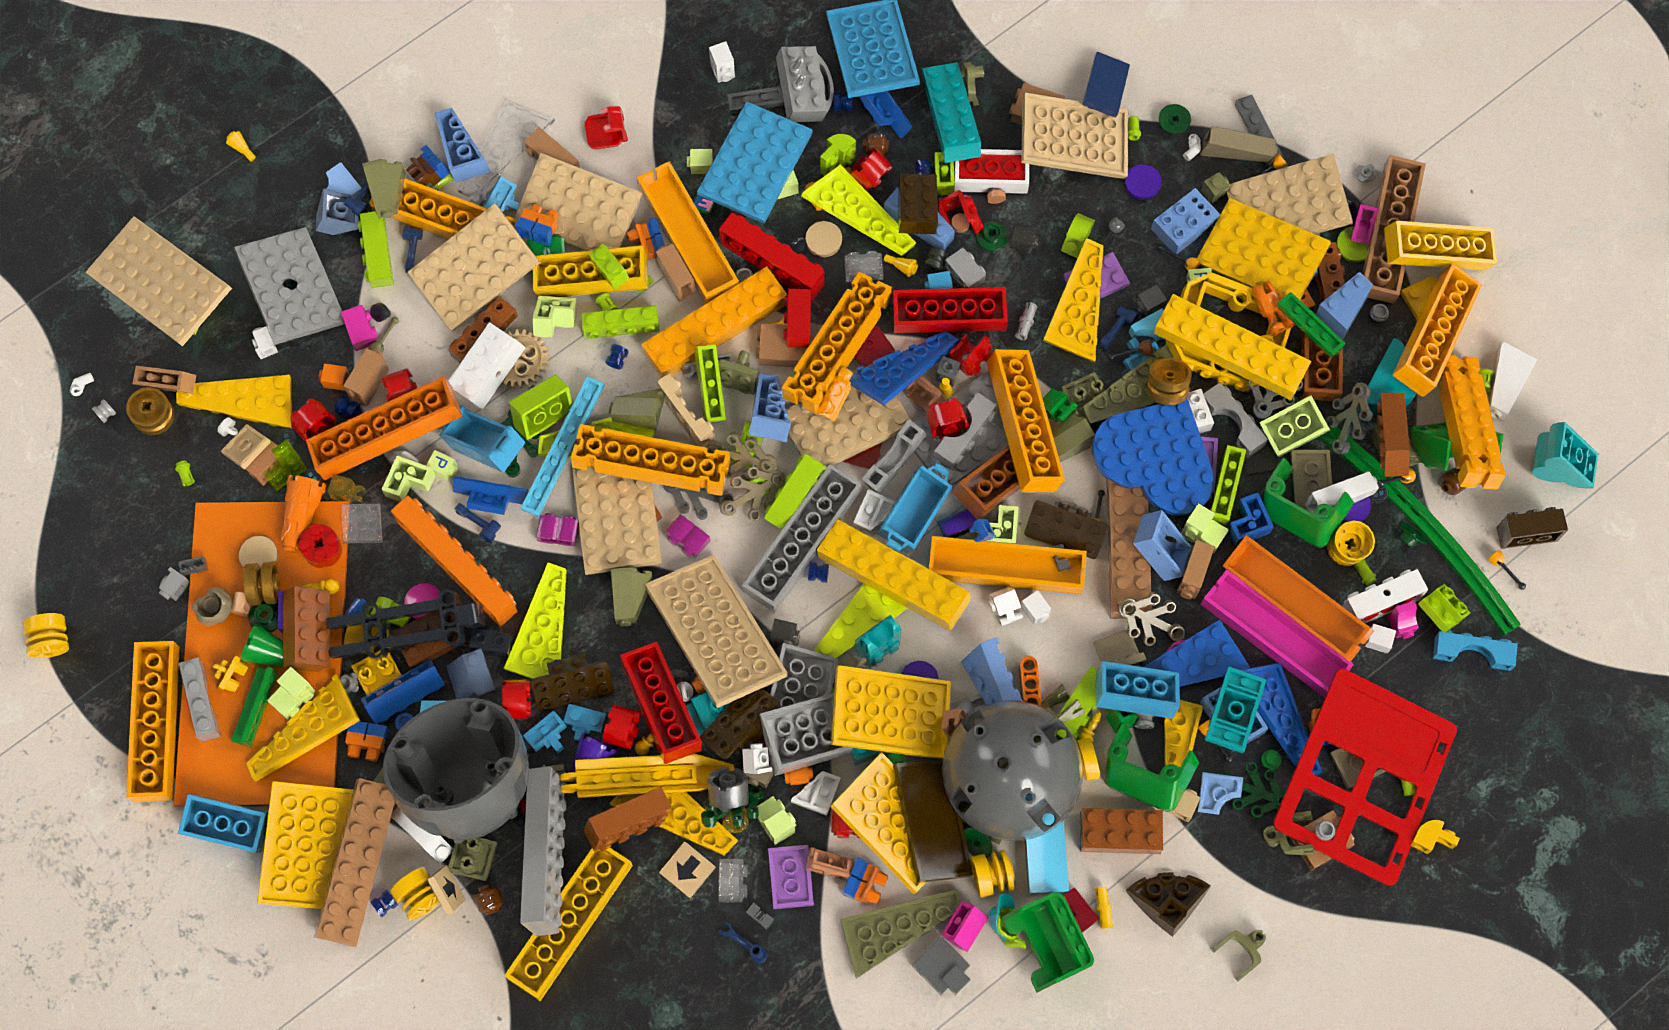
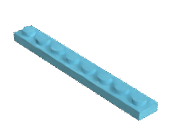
M588 376L586 377L521 506L522 511L539 518L573 451L574 444L576 445L577 443L576 436L579 425H586L605 387L604 383Z

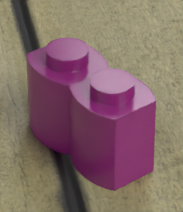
M552 513L540 515L536 536L537 541L548 544L576 546L579 522L573 516L558 518Z
M681 514L665 531L668 536L666 539L674 546L676 544L681 546L682 552L688 557L692 555L696 558L711 541L709 535Z

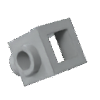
M170 567L168 569L170 574L165 576L160 583L159 588L161 590L159 594L167 600L172 598L176 601L190 582L186 577Z

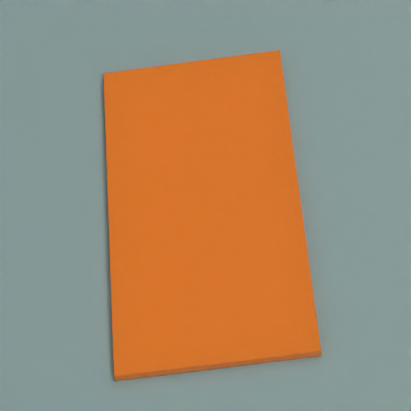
M349 501L320 502L315 510L309 527L313 524L330 527L334 530L342 545L340 559L334 565L322 568L310 565L300 549L292 553L285 551L284 546L281 545L285 502L196 503L192 559L204 556L207 561L208 570L190 574L184 661L199 658L204 663L208 678L207 689L209 699L218 720L221 737L201 742L196 737L183 683L174 795L175 807H185L188 794H196L241 806H269L273 781L335 788L338 734L256 782L252 779L246 763L263 746H267L274 739L273 736L278 731L281 732L288 725L287 722L289 720L268 702L252 748L233 743L231 739L257 668L267 669V667H270L278 673L270 697L280 687L277 680L289 668L249 663L240 660L248 666V669L244 676L233 672L230 677L240 683L235 693L225 689L223 691L217 689L225 674L222 673L219 679L215 678L214 675L217 670L212 667L214 664L220 665L224 659L228 661L225 667L228 670L235 656L241 658L243 648L252 630L249 623V615L243 617L230 612L225 621L208 626L201 624L197 620L192 604L199 597L206 596L207 590L213 587L226 590L231 596L232 602L235 592L245 593L244 568L239 561V551L246 540L254 536H264L273 541L278 549L279 558L276 565L280 578V591H286L294 586L302 587L307 584L321 583V580L335 579L338 581L340 588L337 593L330 594V618L344 615L350 518ZM264 612L262 618H267L268 613ZM344 628L330 630V647L343 645ZM279 629L271 632L283 641V634ZM330 658V667L320 672L294 669L315 690L314 696L310 701L319 694L318 691L323 686L326 687L333 680L332 677L336 673L341 679L342 658Z

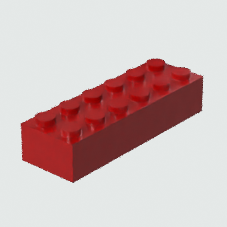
M732 212L720 227L719 233L722 246L760 270L768 267L777 281L790 289H811V302L824 287V270L819 264L811 263L806 256L792 251L789 245L781 244L773 235H767L762 232L759 226L751 225L743 216Z
M1006 287L893 290L894 333L1006 331Z
M654 642L621 654V667L664 765L702 751L700 736L658 643Z

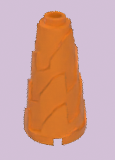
M289 475L286 482V504L281 545L284 546L285 551L295 553L296 550L300 549L298 546L300 537L308 529L321 497L325 493L326 484L322 483L321 487H319V481L302 476H295V480H292L293 476Z

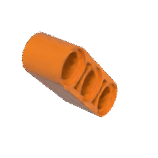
M1025 656L1019 665L1021 699L1024 702L1034 701L1041 707L1038 663L1034 657ZM1025 663L1032 664L1033 669L1026 670L1023 667V665ZM1032 682L1035 688L1028 689L1025 683Z

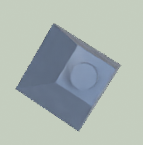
M323 189L316 215V231L336 235L357 230L359 217L352 213L353 210L344 205L348 196L353 198L355 196Z
M481 649L464 654L446 666L456 699L469 698L474 692L481 696L495 691L492 677Z

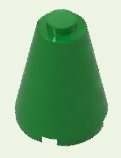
M254 624L248 636L249 639L243 648L240 660L249 663L283 667V641L260 625Z

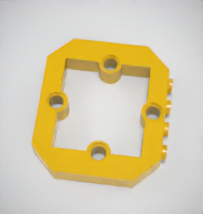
M1212 272L1188 282L1180 298L1200 307L1205 292L1228 301V305L1233 311L1240 312L1247 308L1260 313L1251 287ZM1236 297L1241 298L1243 303H1239ZM1274 313V315L1276 316L1277 320H1278L1279 322H1281L1280 319H1279V317H1278V315H1277V313ZM1269 325L1266 335L1261 337L1285 348L1291 328L1286 331L1283 330L1278 335L1271 336L1268 331ZM1168 340L1165 341L1174 359L1186 363L1191 371L1200 373V376L1204 378L1211 377L1216 379L1218 383L1221 382L1223 385H1232L1236 390L1250 391L1248 379L1221 367V370H1217L1214 366L1215 363ZM1251 382L1252 386H1257L1256 383Z

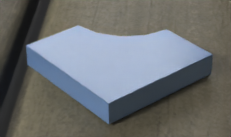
M341 162L326 172L329 178L328 190L353 196L360 191V185Z
M1203 772L1198 812L1219 815L1220 809L1226 801L1232 798H1241L1243 777Z

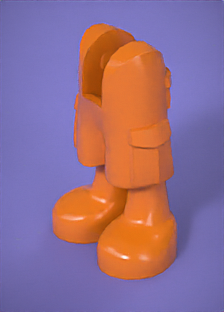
M1269 280L1263 282V289L1260 285L1252 288L1254 299L1258 303L1257 306L1262 317L1267 318L1270 328L1268 331L1271 336L1278 335L1283 330L1286 331L1296 325L1277 307L1278 302L1283 298ZM1274 313H1277V315H1278V317H1279V319H1280L1281 322H1279V321L1277 320V318H1276V316L1274 315Z

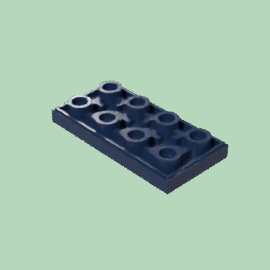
M1097 51L1094 56L1082 105L1116 118L1119 113L1130 64Z

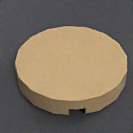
M816 222L806 232L805 241L807 248L812 254L819 255L820 257L834 255L842 244L840 229L831 222Z
M254 536L246 540L239 551V561L243 568L246 563H258L261 568L263 562L274 561L276 563L279 558L275 543L264 536Z

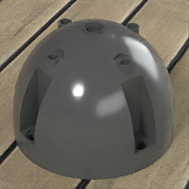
M462 698L434 705L409 720L395 735L387 749L383 763V774L385 783L394 801L412 823L432 835L446 836L453 839L455 843H461L464 840L485 836L501 827L509 819L517 816L518 811L516 808L525 794L528 783L529 762L524 740L509 712L491 701L477 698Z
M1005 700L979 708V710L971 714L956 727L946 745L942 763V776L946 794L960 817L971 827L995 839L1024 841L1050 832L1063 822L1072 811L1081 792L1083 762L1078 744L1072 733L1054 714L1032 703ZM976 718H981L982 722L973 727V721ZM1059 730L1066 731V737L1062 740L1056 738V733ZM1036 737H1041L1039 743H1035ZM1003 758L1008 759V767L1000 769L999 761ZM971 786L975 787V791L973 793H971L969 790ZM1029 794L1033 796L1031 801L1026 800ZM963 802L970 804L966 812H962L960 809ZM1048 814L1054 816V822L1051 825H1046L1044 822V818Z

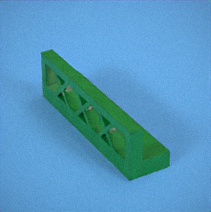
M1292 292L1278 302L1277 307L1328 356L1332 358L1341 352L1346 343Z
M257 668L231 742L252 748L268 703L267 700L270 698L278 673L273 668Z

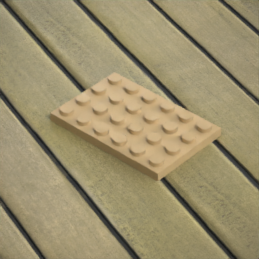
M1024 93L1021 163L1125 179L1128 176V109L1120 108L1117 117L1114 118L1094 109H1089L1082 105L1083 102Z
M540 153L515 219L518 220L525 208L530 209L533 204H537L542 207V214L547 215L549 210L558 212V230L554 231L552 236L558 235L564 238L566 243L586 251L595 250L603 243L608 249L621 248L643 193Z
M1334 153L1229 184L1228 198L1313 234L1353 224Z
M493 204L409 270L408 274L449 329L454 331L540 264V261L498 205Z
M851 385V390L835 421L804 409L802 402L786 408L788 412L787 417L791 423L788 435L800 456H804L806 453L826 467L829 464L835 465L896 436L906 422L911 419L897 396L883 406Z
M588 466V470L574 468L573 478L585 574L610 572L611 569L637 568L662 564L652 483L595 472L594 467Z

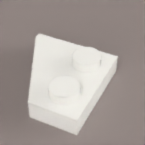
M868 489L852 524L865 531H872L883 522L895 501Z
M822 771L800 793L792 798L791 803L827 816L841 778Z

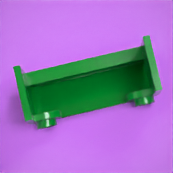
M1446 422L1412 426L1410 428V437L1421 463L1427 468L1448 471L1449 458L1454 457ZM1496 432V437L1501 453L1503 433Z
M1282 458L1266 483L1263 504L1271 522L1315 547H1324L1338 529L1354 501L1344 491L1334 507L1328 504H1320L1311 513L1282 497V494L1286 489L1285 481L1293 471V468L1285 458Z
M1122 723L1108 749L1104 776L1105 783L1110 789L1165 812L1173 811L1179 804L1199 764L1194 752L1188 751L1181 767L1174 764L1166 765L1159 775L1125 761L1128 756L1127 746L1132 738V734L1127 725Z

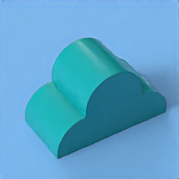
M1395 338L1368 384L1370 396L1367 402L1373 416L1377 414V401H1381L1382 393H1405L1406 408L1417 394L1392 375L1405 349L1404 344ZM1359 405L1358 413L1360 414V412H1361L1362 409H1361V406Z
M1566 422L1554 423L1550 426V432L1541 433L1537 437L1532 474L1544 481L1564 482L1573 487L1591 489L1594 488L1599 453Z

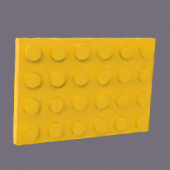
M1229 198L1197 259L1201 261L1198 263L1200 266L1211 268V271L1253 288L1260 285L1263 289V282L1269 280L1277 292L1282 295V298L1292 292L1301 300L1331 242Z
M838 665L835 675L831 745L943 760L948 737L941 728L944 711L950 710L951 681Z
M881 752L830 807L899 880L915 894L926 882L917 883L893 764Z
M272 782L257 904L322 908L353 789Z

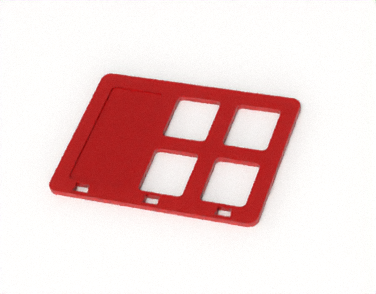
M1346 669L1338 670L1332 679L1274 818L1273 826L1275 830L1304 845L1313 844L1314 850L1384 885H1394L1399 878L1456 735V726L1452 722ZM1324 741L1362 759L1363 764L1351 792H1347L1312 773ZM1439 743L1445 744L1442 754L1436 752ZM1377 768L1416 787L1415 794L1404 819L1366 801L1365 797ZM1304 789H1308L1343 807V813L1332 840H1321L1314 832L1292 821ZM1418 797L1424 799L1420 809L1415 807ZM1358 815L1396 833L1397 839L1385 867L1346 848ZM1395 853L1402 854L1398 865L1392 862Z

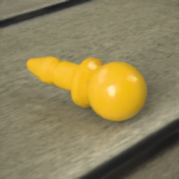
M328 579L327 581L321 580V583L307 584L302 587L330 591V594H335L338 592L340 585L337 580Z
M1097 712L1093 716L1088 728H1083L1084 731L1079 734L1078 740L1090 738L1093 743V736L1096 735L1094 730L1100 721L1101 712Z
M651 733L647 738L643 737L642 741H638L635 744L634 750L637 755L646 756L650 752V747L654 746Z

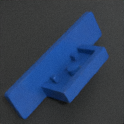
M888 91L862 95L860 97L864 107L873 116L874 121L879 126L891 125L899 138H903L912 128L911 123Z
M457 476L453 478V492L470 495L467 501V509L504 515L509 502L523 504L529 492L528 489Z

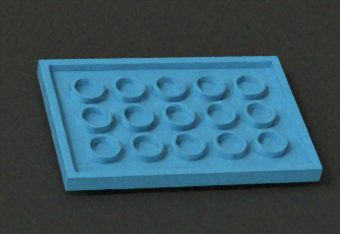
M882 0L826 11L848 98L920 85L897 0Z
M746 101L700 185L697 194L764 224L808 143L813 130Z

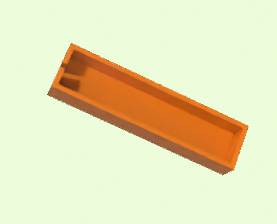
M1247 535L1223 565V567L1350 662L1361 649L1358 645L1360 643L1364 645L1374 632L1372 628Z

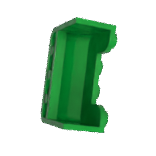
M1054 892L1024 905L1001 918L1004 927L1009 933L1017 934L1024 931L1041 968L1031 974V982L1036 993L1091 967L1094 963L1093 954L1065 897L1059 892Z

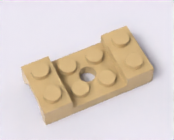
M667 374L657 381V384L666 395L664 402L695 444L706 448L708 443L714 440L715 437L713 426L709 421L705 422L702 417L697 420L691 410L688 412L685 408L686 403L681 396L683 392L680 388L682 386L679 380Z

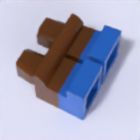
M425 145L421 148L423 153L417 159L414 157L410 158L413 164L406 171L417 183L426 186L430 182L434 186L446 177L450 171L431 149Z

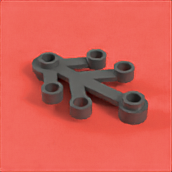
M1249 380L1248 388L1252 390L1256 401L1253 406V412L1258 418H1267L1271 415L1272 410L1290 407L1295 402L1294 396L1291 400L1292 403H1287L1285 401L1287 398L1285 397L1283 400L1271 402L1273 397L1279 394L1266 388V395L1263 399L1259 390L1260 385L1257 384L1254 387L1251 385L1252 381ZM1301 381L1300 387H1298L1297 391H1300V390L1302 389V386H1303V382H1302V381ZM1260 406L1266 407V411H1262Z
M1357 383L1353 387L1352 393L1342 399L1335 398L1332 402V407L1336 410H1343L1345 405L1352 402L1350 408L1335 417L1328 416L1325 421L1328 427L1336 428L1339 423L1345 420L1339 439L1334 440L1332 443L1334 452L1344 455L1350 449L1347 437L1352 424L1355 428L1352 432L1353 437L1362 440L1366 435V431L1362 427L1361 420L1369 422L1373 417L1367 402L1370 396V388L1365 383ZM1359 405L1361 406V409H1362L1361 412H1360V414L1358 413Z
M663 485L666 492L674 495L681 514H687L690 506L688 502L684 501L680 491L688 493L696 509V516L700 520L706 519L708 512L702 506L698 497L719 503V505L724 500L734 501L733 496L728 492L719 496L708 494L707 491L702 490L703 488L698 492ZM682 505L687 506L686 510H681L680 508ZM704 511L705 515L700 516L698 513Z

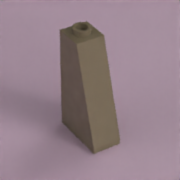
M1212 126L1203 137L1200 155L1269 163L1276 156L1278 147L1275 146L1276 139Z

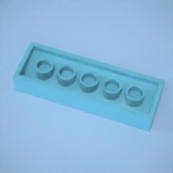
M1029 794L1026 797L1027 801H1031L1033 799V796L1031 794ZM1052 814L1045 816V824L1051 825L1054 822ZM1063 821L1050 832L1025 840L1028 894L1069 892Z

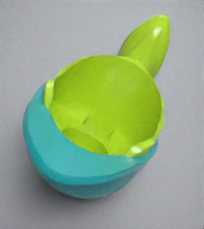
M1002 893L999 895L997 906L992 907L988 913L990 927L996 934L1001 936L1002 943L1006 947L1026 949L1025 942L1017 937L1019 933L1011 934L1004 927L1001 918L1014 911L1015 904L1011 895Z

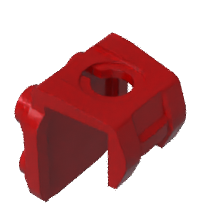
M620 106L605 107L601 109V114L587 117L585 132L590 148L598 150L617 147L621 142L628 141L624 126V114Z
M958 190L939 201V213L950 226L951 223L946 211L962 206L974 234L978 235L981 229L984 228L971 195L964 196L961 190Z
M965 334L960 342L948 353L950 359L961 363L960 370L966 376H976L981 370L979 365L984 361L987 362L992 355V344H990V339L984 335L981 342L974 346L969 343L968 335ZM969 353L967 359L963 360V356Z

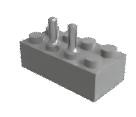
M816 46L781 47L776 56L787 119L794 122L823 121L831 106L834 92L832 77L826 63L817 53ZM823 76L826 80L828 87V101H826L825 98V84Z

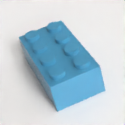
M1102 661L1096 673V707L1173 719L1180 707L1179 673Z
M188 794L178 834L258 853L262 850L266 835L268 812L196 794Z

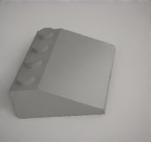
M782 643L778 647L776 655L786 669L787 677L768 685L767 692L776 698L779 703L775 709L831 694L839 659L786 643Z
M834 693L760 714L765 745L768 747V758L774 776L842 757L851 752L853 749L851 747L831 745Z

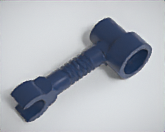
M366 181L354 198L348 196L344 202V205L353 210L352 213L358 217L367 205L361 200L370 190L368 182Z
M404 225L403 240H410L405 273H408L414 267L417 241L423 238V229L412 228L409 225Z
M1121 306L1116 313V316L1119 318L1110 331L1102 338L1100 346L1107 350L1124 323L1131 326L1136 322L1139 316L1138 312Z
M458 503L454 508L455 512L482 527L483 529L479 533L480 537L492 543L501 525L495 520H491L488 523L472 513L463 504Z
M725 922L730 929L727 933L719 930L724 937L733 939L748 950L755 963L762 964L767 960L768 953L762 946L753 945L738 934L730 923Z

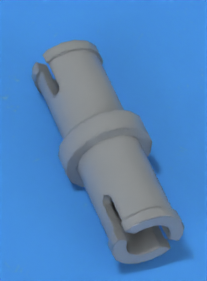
M1027 302L1023 315L1019 318L1020 324L1015 334V337L1019 340H1026L1029 329L1033 326V317L1037 310V305Z

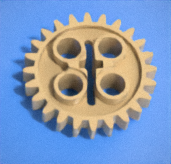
M516 329L514 335L509 331V336L516 339L526 348L502 383L504 382L506 387L511 384L513 389L517 385L520 389H523L524 384L530 387L531 381L535 384L537 383L535 378H543L540 374L541 372H547L544 366L549 365V362L546 360L550 358V355L546 353L549 349L545 346L544 340H541L538 336L534 337L533 331L528 334L526 329H524L522 334H520L519 330ZM531 352H535L534 356L528 357ZM527 368L524 373L520 374L521 369Z

